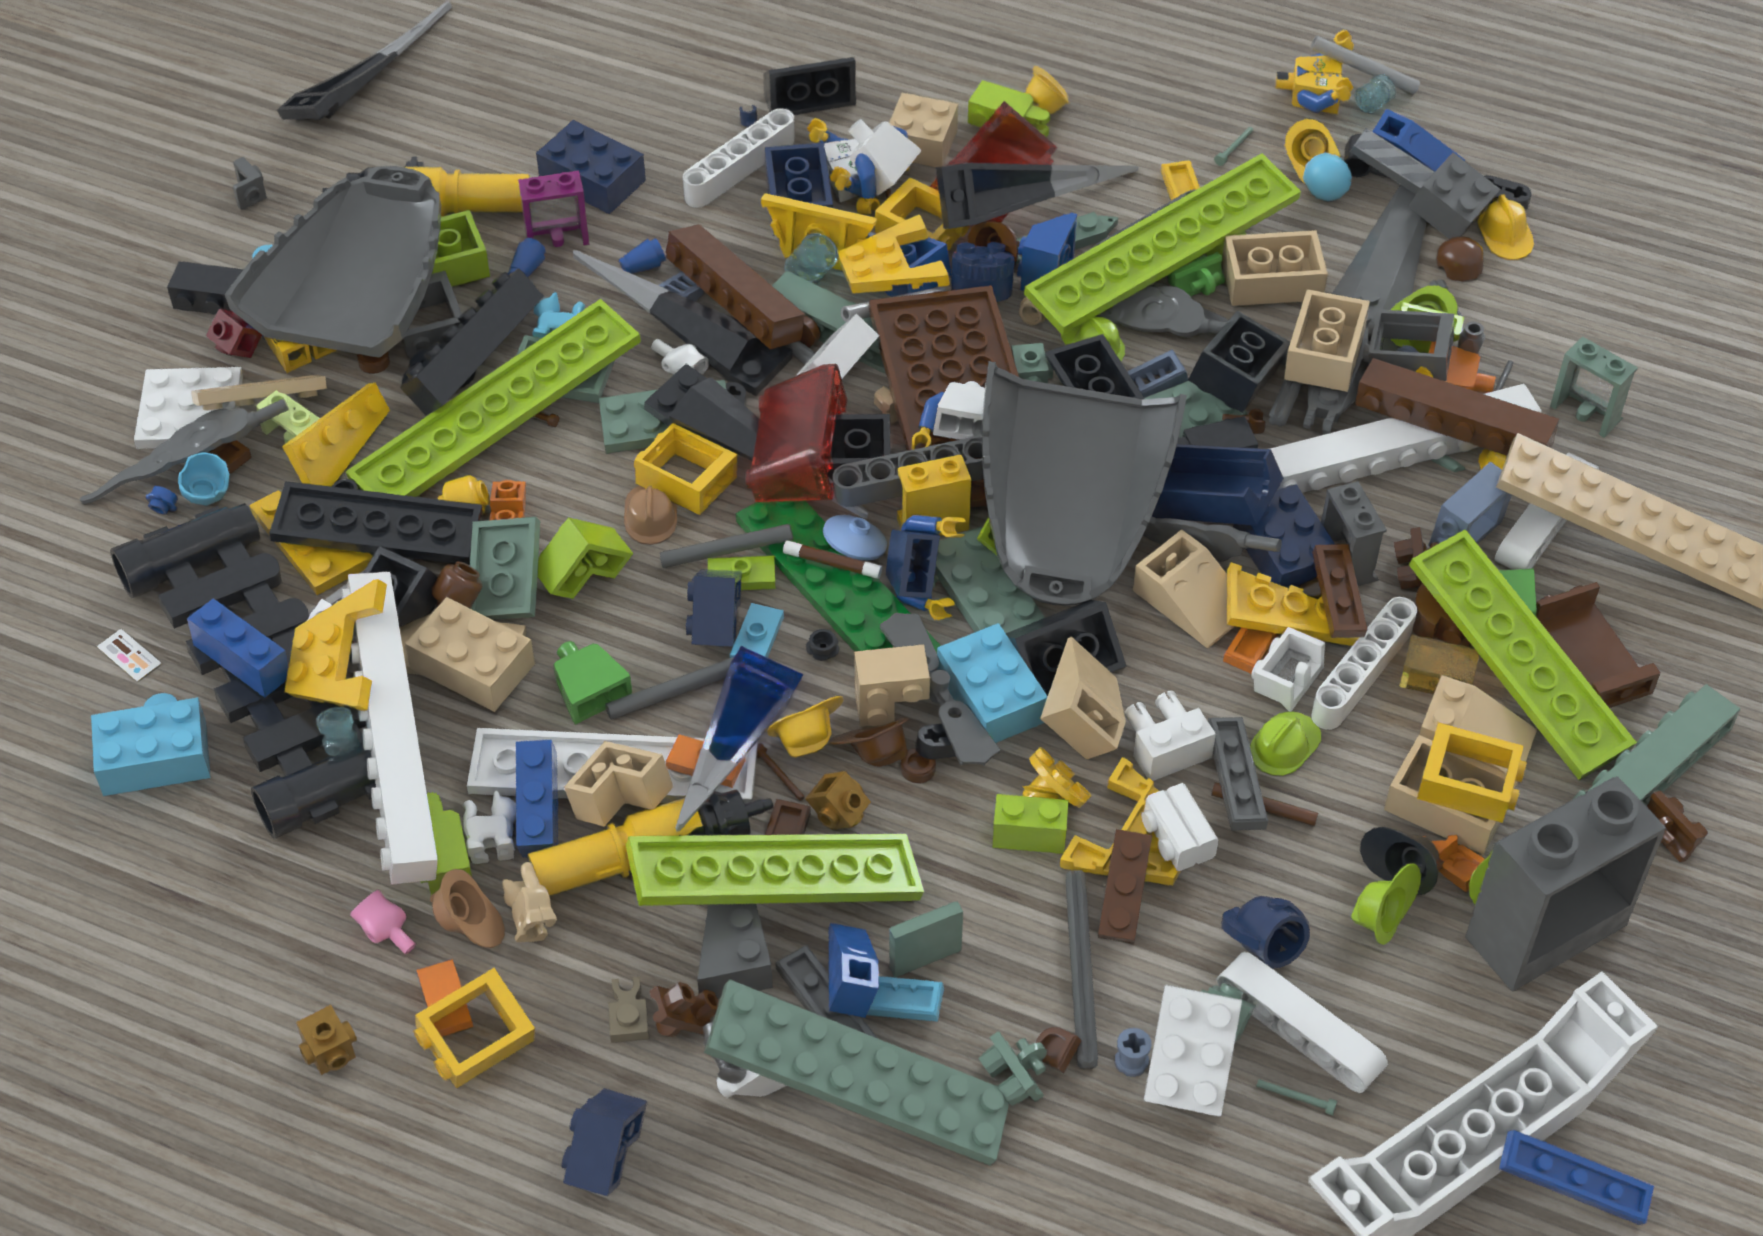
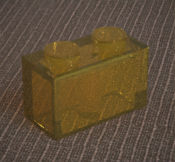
M1411 635L1399 687L1434 695L1441 675L1473 685L1479 654L1475 649L1464 645H1455L1429 637Z

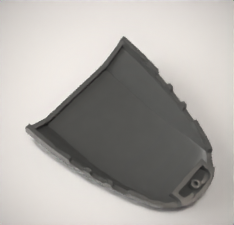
M380 166L368 168L367 176L350 182L345 177L313 200V209L304 216L300 214L295 215L294 225L286 233L277 232L274 236V244L267 252L260 250L225 293L229 309L267 338L380 358L404 338L424 298L433 272L440 234L441 201L439 193L436 192L432 185L431 179L414 169Z
M989 361L983 401L982 466L989 521L997 556L1002 568L1017 588L1040 602L1051 605L1070 606L1093 600L1108 590L1121 576L1152 517L1173 460L1187 395L1180 394L1171 398L1137 399L1025 380L998 368L995 364L996 362Z

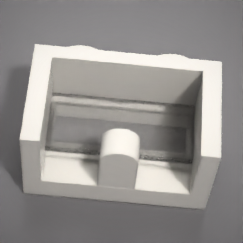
M1288 627L1280 638L1276 637L1273 640L1269 653L1263 661L1258 660L1251 674V678L1254 679V691L1282 703L1291 712L1324 668L1325 642Z

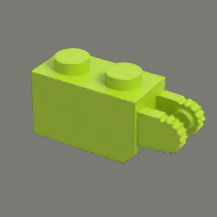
M982 80L968 101V124L1020 140L1024 135L1044 139L1049 134L1047 123L1050 120V112L1033 106L1034 100L1030 94Z
M428 792L427 798L438 861L436 880L420 882L421 884L428 882L432 895L440 889L442 878L446 872L459 869L471 876L472 873L459 813L451 809L443 811L440 796L437 793Z

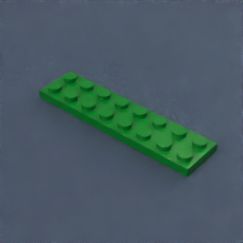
M783 487L736 513V522L746 533L790 524L793 533V540H790L791 542L843 555L832 548L823 535L825 521L798 492L793 493L791 490ZM785 542L760 547L767 556L774 555L775 565L854 652L894 648L881 631L880 624L888 620L894 613H911L879 579L784 554L783 547ZM927 631L929 638L933 644V647L937 653V647H940L941 645Z

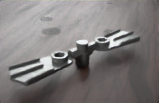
M894 613L888 620L882 622L880 629L894 648L924 645L930 676L929 698L932 702L941 705L939 718L960 765L979 764L984 766L992 757L1000 753V748L969 707L963 702L952 698L948 690L950 675L944 670H937L939 658L919 614ZM956 714L959 718H953L949 715Z

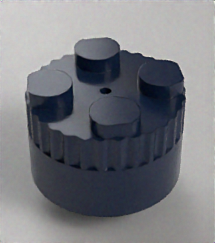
M997 242L988 243L987 247L975 246L972 243L957 245V250L952 257L951 290L992 286L996 302L1010 298L1013 291V254L1005 250L1006 245Z

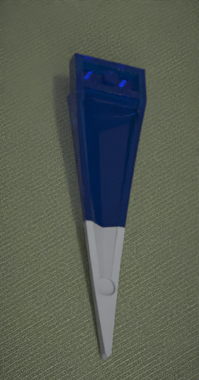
M743 646L739 648L725 676L675 827L676 832L686 825L765 734L769 726L785 711L804 674Z

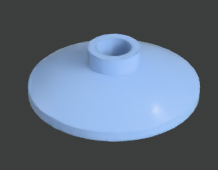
M837 515L829 518L823 527V535L829 545L847 557L869 561L880 558L886 551L887 541L885 536L876 526L865 519L850 515Z

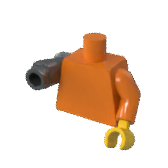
M1471 321L1461 330L1458 346L1452 347L1448 376L1445 382L1485 394L1493 392L1496 376L1477 373L1480 362L1478 354L1485 340L1482 324ZM1431 341L1429 353H1434L1436 341ZM1420 367L1415 371L1433 377L1432 373L1425 367Z

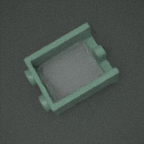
M1582 336L1564 355L1550 407L1556 409L1568 396L1573 397L1582 403L1576 413V418L1579 421H1587L1596 411L1604 415L1599 435L1605 438L1623 419L1621 417L1634 373L1638 367Z

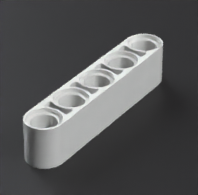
M787 109L771 111L687 169L683 174L685 202L689 206L696 208L709 204L765 164L764 147L792 145L795 140L793 113Z
M1571 453L1566 454L1569 457H1572L1580 462H1583L1599 470L1598 466L1584 459H1581ZM1530 503L1502 541L1496 553L1495 561L1512 570L1532 569L1564 525L1566 519Z
M1395 597L1388 601L1368 626L1365 637H1359L1316 692L1311 714L1314 724L1327 730L1335 729L1341 725L1409 639L1417 614V607L1413 601L1405 597Z
M1242 952L1218 976L1217 984L1219 987H1221L1222 983H1227L1243 992L1242 999L1256 1005L1252 1016L1354 1092L1363 1093L1387 1067V1058L1377 1046L1254 955Z

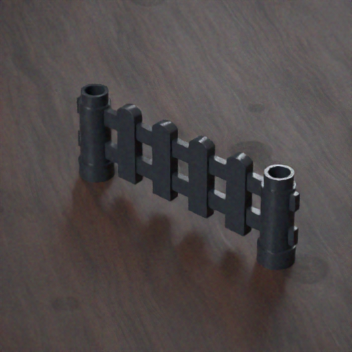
M243 503L231 509L227 507L220 509L219 506L196 514V519L171 529L165 526L143 535V540L139 541L136 538L110 549L114 567L129 597L135 598L157 589L158 584L165 581L170 583L173 589L159 594L158 597L160 606L174 629L187 624V618L213 598L225 607L245 600L253 614L241 619L282 647L286 652L287 661L290 662L295 628L308 620L309 612L301 600L289 598L278 602L271 589L280 585L282 581L280 566L275 557L268 553H261L250 557L246 551V545L260 540L258 525L247 504ZM218 560L225 567L201 578H198L194 571ZM192 639L186 641L188 653L201 675L221 668L228 679V683L214 688L216 700L230 723L250 716L258 731L243 737L245 748L259 772L279 764L285 774V777L278 775L251 787V794L257 812L273 839L301 828L302 823L310 819L313 820L314 824H317L340 813L339 806L366 795L369 800L372 799L371 790L376 787L375 779L369 780L367 772V758H372L371 750H364L363 735L359 730L366 727L367 723L366 721H360L357 709L349 706L341 707L329 702L321 703L307 700L312 708L285 719L276 704L293 697L284 692L286 681L269 695L263 697L195 647ZM333 741L339 753L312 764L306 752Z

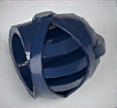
M1258 896L1242 905L1241 908L1234 907L1225 911L1222 915L1221 928L1224 932L1240 942L1246 950L1270 968H1281L1292 963L1305 950L1310 939L1308 920L1298 907L1286 899ZM1281 946L1286 950L1280 952Z

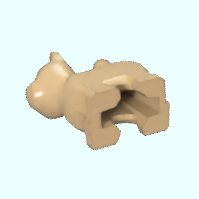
M526 862L521 866L523 881L503 880L504 901L512 908V917L517 929V934L515 935L516 942L543 941L548 935L544 926H553L557 918L551 908L547 889L540 885L533 864Z

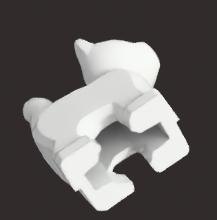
M495 791L491 807L492 816H476L477 806L471 800L465 801L463 804L466 810L463 816V834L468 857H471L472 863H488L489 858L484 851L495 847L497 850L498 860L513 859L515 845L512 836L513 823L516 821V803L509 797L500 796L498 791Z

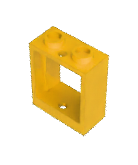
M909 177L875 211V218H877L875 233L877 234L905 221V218L916 207L942 219L939 191ZM942 224L934 233L927 231V235L932 239L946 243L949 252L953 243L960 236L963 237L968 232L970 226L944 229Z
M672 423L664 432L656 436L654 442L645 451L639 452L634 460L635 483L646 489L648 486H652L654 489L664 492L670 501L701 515L737 478V454ZM676 454L706 470L691 484L661 469V467Z
M1438 722L1417 799L1503 823L1507 809L1514 811L1520 790L1514 789L1513 786L1515 781L1522 782L1527 762L1520 760L1524 746ZM1445 751L1508 768L1502 792L1440 776L1439 772Z
M492 968L416 1014L417 1029L413 1031L422 1049L430 1048L437 1060L433 1061L441 1078L444 1081L450 1079L456 1089L530 1044L535 1038V1027L495 968ZM484 993L510 1033L459 1064L433 1023Z

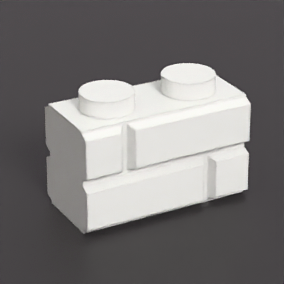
M1185 784L1175 785L1166 791L1156 792L1146 798L1142 821L1149 833L1154 832L1159 840V851L1165 861L1171 860L1176 870L1181 871L1194 866L1195 863L1200 864L1216 856L1218 838Z

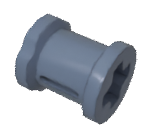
M1126 1029L1120 1033L1117 1039L1118 1052L1115 1055V1065L1117 1070L1126 1076L1136 1077L1142 1075L1149 1065L1148 1055L1151 1050V1039L1141 1029Z

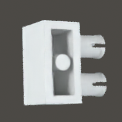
M1167 691L1170 699L1167 698L1164 692L1155 701L1156 706L1166 718L1165 721L1155 724L1142 702L1136 703L1139 711L1132 704L1124 712L1125 718L1136 732L1133 757L1147 779L1149 777L1152 781L1209 760L1213 754L1216 733L1199 708L1186 712L1174 691Z

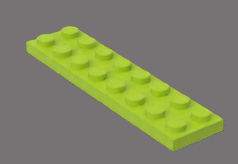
M1466 529L1412 558L1409 564L1411 569L1578 780L1583 779L1619 757L1625 750H1631L1637 743Z
M907 834L629 836L626 843L639 906L920 901L924 893Z

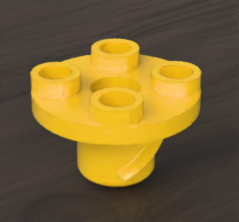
M1039 747L1029 757L1030 763L1039 775L1028 786H1023L1025 790L1022 792V796L1051 799L1064 798L1078 808H1081L1090 799L1091 794L1079 782L1074 783L1071 780L1075 774L1063 761L1059 760L1055 764L1053 757L1042 747Z

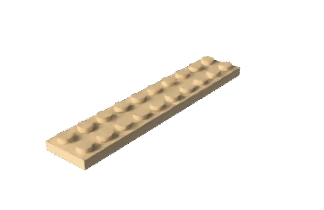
M1517 433L1512 441L1496 488L1763 609L1762 544Z

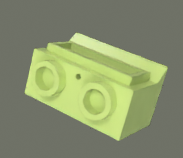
M275 391L257 404L256 409L258 411L284 398L289 410L261 423L262 432L267 435L280 425L287 430L283 435L286 444L320 418L286 394Z

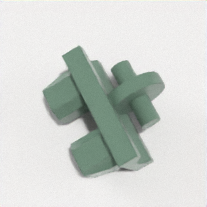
M999 1031L989 1037L994 1045L987 1049L979 1057V1060L992 1078L1010 1067L1014 1074L998 1085L999 1090L1009 1104L1013 1106L1029 1096L1034 1102L1041 1099L1044 1094L1027 1070L1032 1068L1036 1075L1046 1070L1041 1062L1047 1054L1042 1043L1030 1045L1023 1038L1016 1043L1020 1050V1053L1016 1055Z

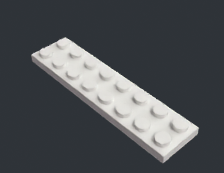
M477 728L467 781L468 794L494 795V792L498 791L500 795L516 796V742L552 740L557 751L558 798H568L564 786L604 741L662 754L666 764V759L677 737ZM694 738L745 753V763L733 788L719 785L715 791L726 793L737 789L744 804L752 802L757 761V741ZM668 769L673 788L660 803H669L685 798L692 776Z

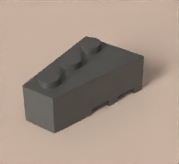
M756 904L708 905L697 978L699 994L706 989L713 991L717 999H720L724 985L729 979L757 991L773 988L771 961Z

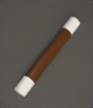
M786 540L783 547L784 554L879 579L882 573V566L788 540Z

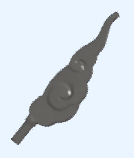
M1173 286L1146 287L1095 316L1109 319L1114 324H1120L1139 331H1169L1181 337H1193L1199 333L1218 334L1227 323L1205 318L1204 309L1201 304L1191 299L1184 290Z
M283 398L256 412L251 411L248 413L242 408L210 411L194 422L177 430L168 441L156 447L150 455L118 473L95 492L82 496L80 501L82 504L94 502L123 484L158 475L173 465L186 462V459L191 455L202 452L207 453L223 443L241 439L252 429L260 426L261 423L288 411L289 407Z
M1151 517L1143 533L1144 537L1156 543L1164 544L1180 530H1183L1205 546L1217 562L1226 561L1231 557H1238L1247 548L1280 552L1282 546L1281 539L1252 535L1249 532L1239 531L1227 525L1207 526L1180 519H1157Z

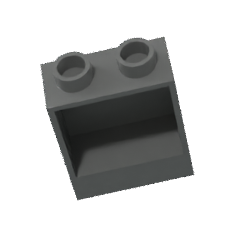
M1618 776L1605 781L1587 791L1585 795L1578 796L1495 842L1488 863L1489 867L1486 870L1480 889L1481 892L1478 895L1473 911L1474 916L1471 917L1465 938L1512 992L1627 926L1666 827Z

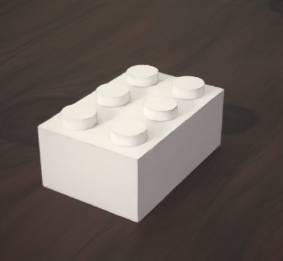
M1165 985L1144 1101L1221 1117L1242 1000Z

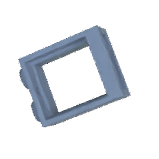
M1489 462L1441 505L1428 545L1429 547L1431 543H1441L1465 529L1478 544L1503 521L1512 495L1496 488L1502 469Z

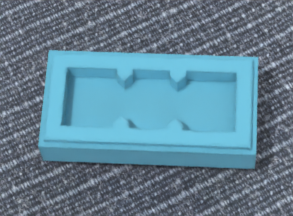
M751 603L730 653V658L734 657L738 664L763 669L784 619V610Z
M879 976V989L867 1015L938 1022L944 991L943 982Z

